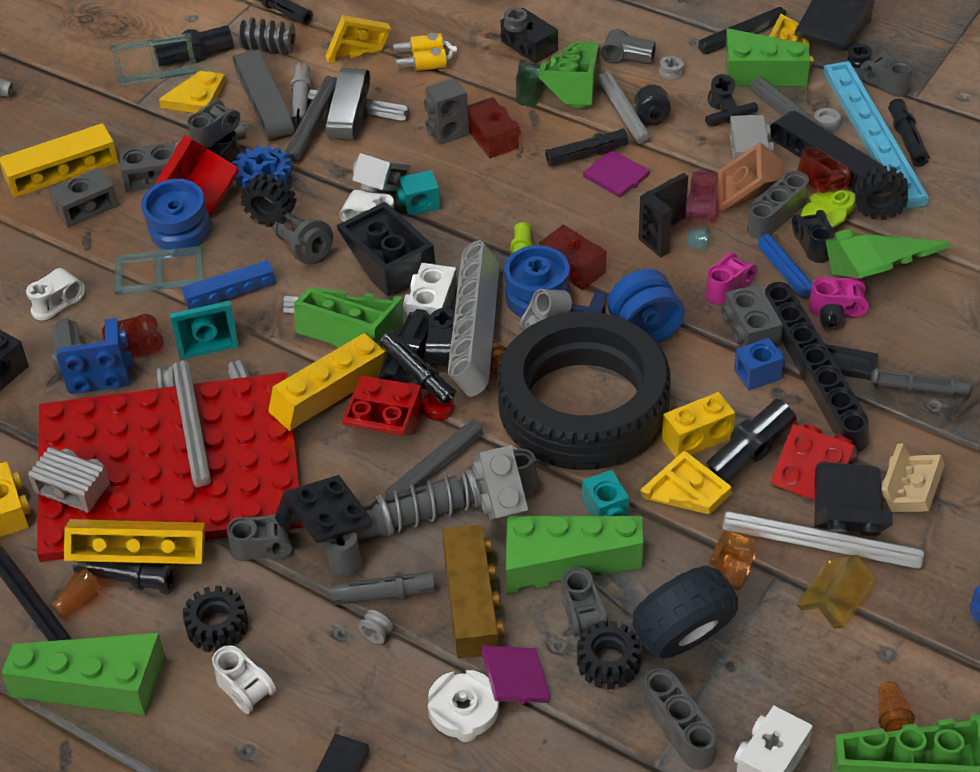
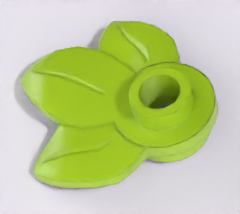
M845 190L817 192L809 196L810 202L802 209L801 217L816 214V211L823 210L831 227L834 228L844 222L847 215L854 211L855 195Z

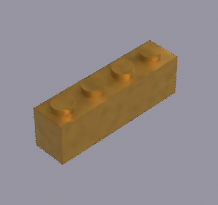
M482 524L442 528L457 659L483 656L481 652L483 646H498V640H504L502 619H495V612L500 611L498 591H491V584H496L494 563H487V557H492L490 537H484Z

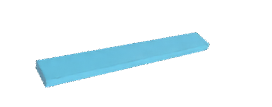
M847 61L825 65L823 73L871 158L883 166H887L888 171L892 167L896 168L897 173L901 171L904 174V178H907L908 200L906 208L903 207V210L928 205L929 197L851 63Z

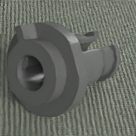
M289 212L285 216L292 221L293 230L279 222H275V235L291 245L294 257L300 262L315 264L324 259L329 253L333 243V232L326 222L313 219L305 221Z

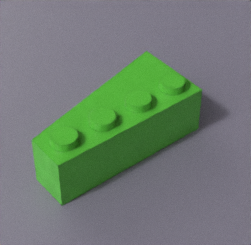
M507 516V594L517 593L519 588L532 585L535 586V589L547 587L549 582L562 580L563 574L573 567L585 568L591 574L598 573L599 576L642 568V516Z
M159 633L19 643L12 645L1 675L10 697L145 715L165 659V653Z

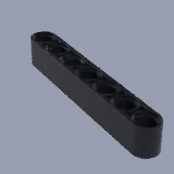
M779 281L769 284L765 289V295L783 324L781 341L834 434L852 440V445H855L857 451H862L869 442L868 416L791 286Z

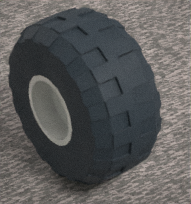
M707 565L696 567L664 583L640 602L633 612V628L641 643L651 655H655L660 659L671 658L699 645L727 625L738 611V596L720 570Z

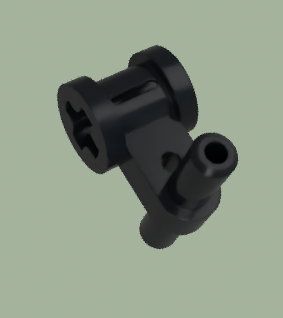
M720 74L712 79L711 90L708 93L707 100L711 107L721 111L705 117V122L708 126L725 121L730 123V116H745L758 111V105L755 102L737 107L732 97L736 86L735 81L728 75Z

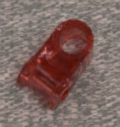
M813 147L803 149L797 171L803 172L808 176L810 186L821 193L830 192L833 188L842 189L849 185L851 173L845 164L840 163L820 149Z
M141 314L137 317L118 321L120 330L126 329L128 337V348H126V351L131 350L133 357L152 354L162 348L164 340L162 335L157 332L158 323L153 315ZM143 323H146L147 330H145ZM105 325L102 328L103 342L105 341ZM147 338H149L151 345H148Z

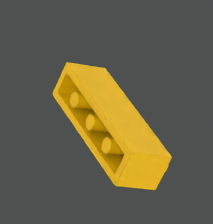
M103 123L0 157V166L4 179L14 198L77 177L98 167L101 169L119 163L114 141Z
M365 333L361 334L273 386L268 412L289 431L353 393L361 375L377 378L381 371L386 351Z
M70 519L65 526L64 561L202 564L204 558L205 523Z

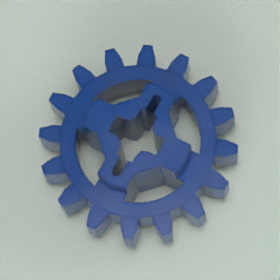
M257 145L254 151L247 148L245 149V155L238 154V160L232 162L233 165L239 168V173L235 178L236 186H243V189L247 187L255 175L259 174L260 176L261 173H266L267 177L270 173L274 174L276 180L281 177L284 179L282 182L284 185L288 183L287 178H292L291 158H288L287 152L281 153L280 147L271 150L270 145H267L265 148H260Z

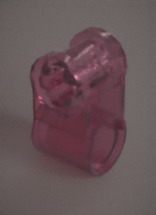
M701 169L693 173L690 193L687 197L686 220L703 218L714 222L717 202V175L713 171Z

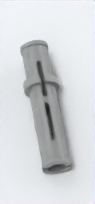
M300 62L295 64L294 78L291 80L290 86L293 92L291 120L296 128H298V120L301 123L307 112V95L311 90V81L309 80L311 68L305 62H303L302 70H300Z

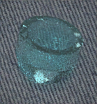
M696 227L692 229L687 236L689 246L696 250H708V228Z

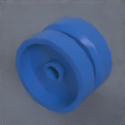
M169 179L159 182L143 196L141 208L152 242L159 248L167 251L191 249L203 242L210 233L211 221L206 209L204 195L201 188L194 182L185 179Z
M538 245L523 247L512 253L506 260L504 267V280L506 283L505 300L508 308L515 315L522 317L532 300L533 294L539 289L565 290L570 295V265L567 258L556 249Z
M643 269L635 271L616 283L608 295L607 307L611 315L625 319L640 327L657 343L668 339L674 334L684 320V305L673 291L666 276L659 270Z

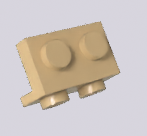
M904 443L897 444L893 456L889 459L886 477L881 481V495L886 499L891 512H923L930 510L945 465L941 455L910 456Z

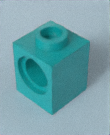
M432 170L399 177L400 189H396V197L399 206L404 205L407 216L440 209L439 187Z
M612 470L582 480V502L591 516H629V496Z

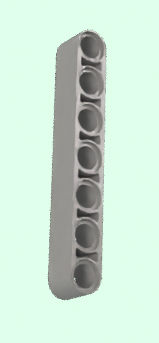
M481 240L470 243L461 255L448 364V375L470 397L481 393L489 382L500 267L498 259Z

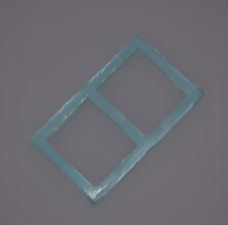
M191 33L111 45L110 49L113 53L119 84L126 85L197 73ZM186 40L191 67L160 71L155 45ZM149 46L154 73L123 77L118 51Z
M201 246L115 256V295L178 288L204 280ZM196 255L197 278L163 282V258ZM156 259V283L122 287V263Z

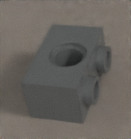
M99 167L48 188L53 209L67 228L118 207L114 185Z

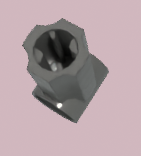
M614 29L608 33L601 49V56L609 63H619L624 59L652 64L656 52V43L651 40L629 37L624 30Z
M68 318L57 320V323L51 327L54 344L51 352L57 375L62 374L56 357L57 350L64 347L83 345L80 340L77 322L71 321Z

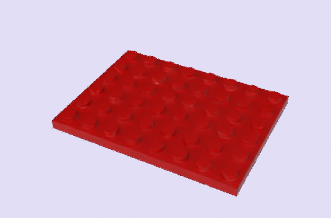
M282 372L193 384L211 478L209 485H202L201 487H196L192 480L176 386L39 404L38 461L40 456H43L44 452L47 451V447L60 451L62 449H69L77 457L84 460L96 459L105 466L110 481L108 487L88 513L78 508L75 509L68 504L47 498L45 495L42 496L40 493L38 494L37 556L39 562L64 559L65 526L70 519L205 523V540L228 537L227 526L235 518L276 514L283 492L299 487L294 429L289 431L268 412L273 386L287 379L288 373ZM302 523L291 524V528L304 527ZM277 524L274 525V530H278Z

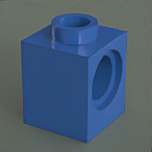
M770 338L736 349L734 371L748 391L782 379L785 357L782 350L776 348Z

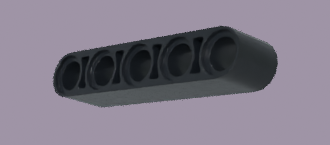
M790 111L770 124L771 138L777 144L854 193L857 178L859 175L863 176V171L867 169L871 173L872 167L877 166L878 170H882L883 165L796 111Z

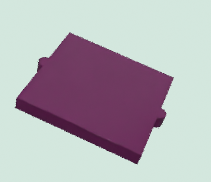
M614 150L610 151L600 160L596 159L595 164L583 172L584 178L619 198L632 188H637L638 183L650 175V170Z
M508 644L506 647L483 646L481 652L495 701L519 702L521 705H524L525 702H549L551 698L536 648L513 647L511 644Z

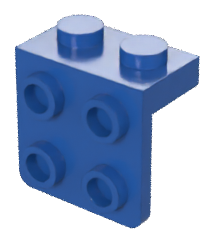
M117 318L105 319L104 342L64 347L57 350L56 357L68 393H86L130 386L129 369L134 368V358L131 350L126 351V348H128L126 329L120 330Z

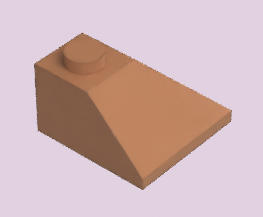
M759 142L718 171V209L723 212L764 193L783 177V161L764 144Z

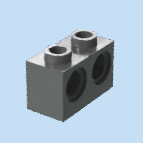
M457 78L427 86L424 107L428 114V120L425 121L428 134L434 136L439 145L469 136L467 92Z
M175 142L120 149L121 173L126 192L150 189L157 184L155 182L161 170L166 166L175 151Z
M760 284L725 292V304L721 307V313L724 322L730 324L734 340L737 344H741L743 347L770 338L775 347L781 345L783 324Z

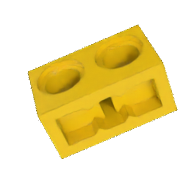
M719 392L664 413L662 440L675 458L683 451L693 455L730 439L731 433L734 430L735 412Z

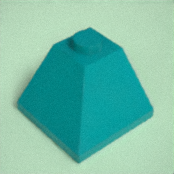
M230 301L169 314L180 360L239 347Z

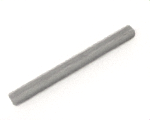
M727 511L724 515L723 529L726 531L916 569L921 568L923 563L924 550L843 533H831L828 530Z

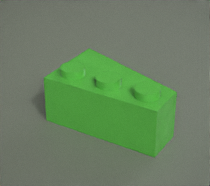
M727 28L725 44L726 75L733 78L736 86H752L751 82L758 77H762L772 86H807L810 65L808 44Z
M309 287L294 302L295 332L337 347H341L365 333L379 345L380 339L385 333L393 331L396 334L403 326V297L393 296V301L375 299V294L365 293L364 298L347 296L346 291Z

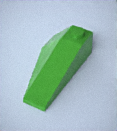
M572 42L562 49V55H553L551 63L543 62L541 64L539 78L565 104H571L575 108H584L587 105H592L599 42Z
M853 229L836 232L835 238L826 240L832 275L862 278L893 268L892 264L909 263L912 261V255L913 257L928 256L951 247L950 241L854 233Z

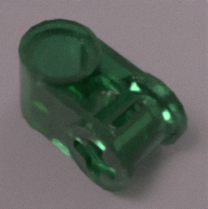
M520 60L516 75V102L519 105L534 106L540 101V96L545 86V83L539 78L541 65L528 64L525 60Z

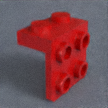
M184 134L155 183L158 184L169 179H185L194 182L202 190L208 214L213 215L237 177L239 168Z
M793 424L772 475L771 482L778 488L815 501L816 465L820 462L850 463L854 465L858 451L855 445H852L853 441L840 435H834V438L822 434V430L815 426L804 424L802 427Z

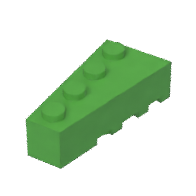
M980 714L970 715L969 720L954 722L953 718L938 720L937 725L918 728L915 723L902 725V729L892 732H886L883 728L836 735L831 770L832 772H980Z

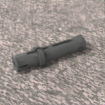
M433 571L402 575V572L395 573V576L331 583L333 605L398 597V600H403L405 596L435 593Z

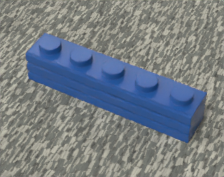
M265 260L188 286H183L181 291L187 309L190 310L216 304L241 294L268 287L276 282L274 271L269 261Z

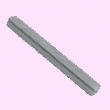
M183 360L175 362L172 367L192 480L196 487H201L202 485H209L211 478L189 363Z

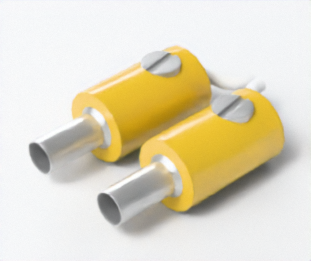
M441 33L410 37V42L393 44L394 53L411 51L413 56L396 59V67L414 66L415 71L447 68L446 60L450 59L454 52H457L456 46H451L448 41L442 40ZM443 45H447V47L451 49L449 51V55L447 56L445 54V49L443 48Z

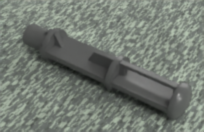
M875 368L871 373V384L873 386L882 385L906 388L908 391L914 389L948 393L949 396L955 393L969 395L970 382L957 381L954 377L949 379L913 374V372L901 373L878 370V368Z

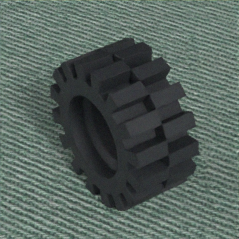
M877 166L872 167L871 173L866 169L863 171V176H858L855 184V205L857 204L859 211L863 210L864 216L867 217L871 213V219H876L877 215H879L881 220H886V215H890L891 218L896 217V212L901 214L903 207L906 208L908 181L907 178H904V174L901 171L897 173V169L893 167L890 171H887V166H882V170H878ZM876 190H887L892 192L891 194L886 196H877L872 194V192Z
M261 173L260 176L257 174L251 179L241 194V205L246 206L244 211L245 213H251L250 218L252 220L255 218L259 219L258 223L261 225L266 222L267 227H272L275 222L285 223L287 220L285 215L293 211L297 198H294L296 195L294 190L289 191L291 186L288 183L286 185L282 183L284 179L279 177L276 180L275 175L271 173L268 177L266 173Z
M215 586V591L210 592V587L203 588L205 594L201 595L197 591L193 594L195 601L191 599L186 601L187 608H183L182 612L184 616L183 621L190 642L193 641L196 648L199 649L203 645L205 652H210L211 647H215V651H217L223 645L233 646V640L239 643L242 640L241 634L246 635L248 618L245 605L237 592L233 594L231 588L227 587L223 592L221 586ZM214 613L228 615V618L220 624L207 625L203 623L206 617Z
M605 621L598 622L597 629L592 624L588 626V633L585 631L581 633L580 640L577 643V666H579L581 676L585 674V681L590 684L595 679V687L601 688L602 683H607V689H613V683H617L619 688L625 686V679L629 683L634 680V674L639 672L641 643L639 638L636 639V633L633 629L628 632V626L623 623L620 628H617V621H611L610 626H605ZM612 648L621 652L622 657L616 661L608 662L598 659L595 654L601 649Z

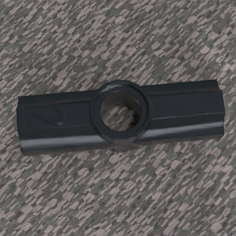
M228 25L202 32L188 29L179 38L153 44V50L157 64L161 67L184 60L198 63L203 61L207 54L233 48L234 43Z
M416 309L414 312L409 313L400 333L396 335L423 360L425 343L428 338L430 315L425 310ZM387 352L388 357L378 378L407 383L410 373Z
M774 399L752 421L746 419L734 428L730 441L706 462L708 468L728 483L751 461L758 462L770 452L773 441L797 420L796 414L782 399Z

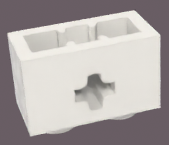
M773 705L766 717L761 715L757 719L752 730L753 737L750 742H743L738 748L734 758V762L738 763L737 772H793L810 745L813 725Z

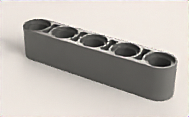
M259 49L233 55L237 76L267 141L294 134L290 114Z

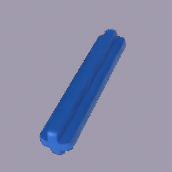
M770 234L760 236L758 247L800 297L806 298L810 296L812 282Z

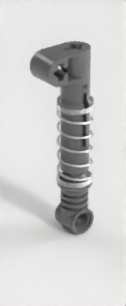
M513 449L523 491L526 494L533 491L539 483L535 456L528 449ZM472 466L461 468L462 476L459 480H457L456 476L448 478L444 474L445 479L433 483L428 479L427 485L415 489L411 485V490L397 494V491L394 490L393 496L383 498V496L379 495V497L371 498L368 504L362 505L373 519L371 527L319 543L332 573L338 576H348L356 573L361 568L363 563L358 544L359 541L377 535L382 537L394 535V531L400 533L402 527L407 525L416 528L420 521L427 519L430 522H434L436 516L441 514L450 517L453 510L460 508L463 511H467L470 502L476 508L482 506L480 495L483 494L480 481L477 482L475 480Z

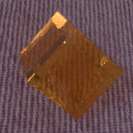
M724 530L710 557L709 566L720 570L735 590L741 589L754 562L756 540Z

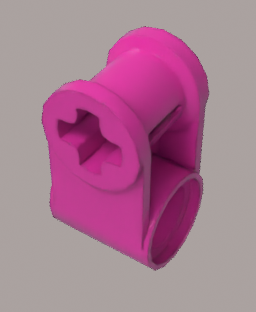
M728 252L708 270L705 291L706 299L713 304H725V292L748 287L756 276L757 266L754 263L747 264L738 259L734 252Z
M819 277L812 283L808 309L812 314L820 317L819 311L823 306L837 304L843 307L844 317L856 318L863 316L869 309L868 301L864 298L866 291L865 283L859 278Z

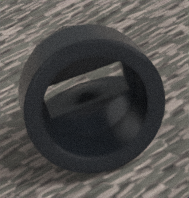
M828 304L820 309V321L824 328L829 330L830 327H834L836 330L844 323V309L842 306Z

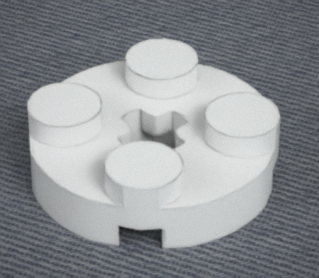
M466 670V674L454 675V671L446 673L438 678L429 690L428 714L433 725L445 735L456 737L462 742L472 741L477 735L487 731L498 717L499 701L494 700L489 678L480 672ZM467 699L471 700L470 707L466 709L457 708V700L461 702Z

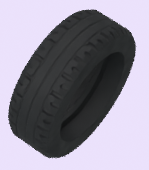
M569 312L550 316L532 324L521 332L507 346L501 357L497 372L498 406L502 425L514 443L520 448L530 450L534 453L536 459L556 467L573 470H597L621 464L646 450L662 432L663 414L669 412L671 374L668 360L659 344L647 332L625 319L598 312ZM574 365H592L603 367L622 375L634 385L638 392L627 403L609 412L596 415H572L556 411L544 405L533 396L530 390L537 381L552 371Z

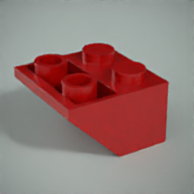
M361 375L343 417L342 425L400 436L415 434L423 413L421 385Z

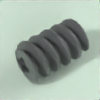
M253 17L249 19L248 24H246L245 20L241 21L238 32V42L241 49H260L262 52L270 51L273 54L279 52L282 55L293 51L296 40L294 23H289L286 30L283 21L279 22L277 28L274 20H270L267 27L264 19L259 20L258 26L256 25V19Z

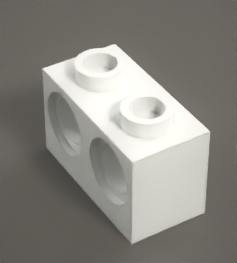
M421 263L418 274H413L411 293L410 295L406 294L404 298L403 311L407 312V316L416 309L425 310L429 315L439 308L450 309L457 291L456 267Z

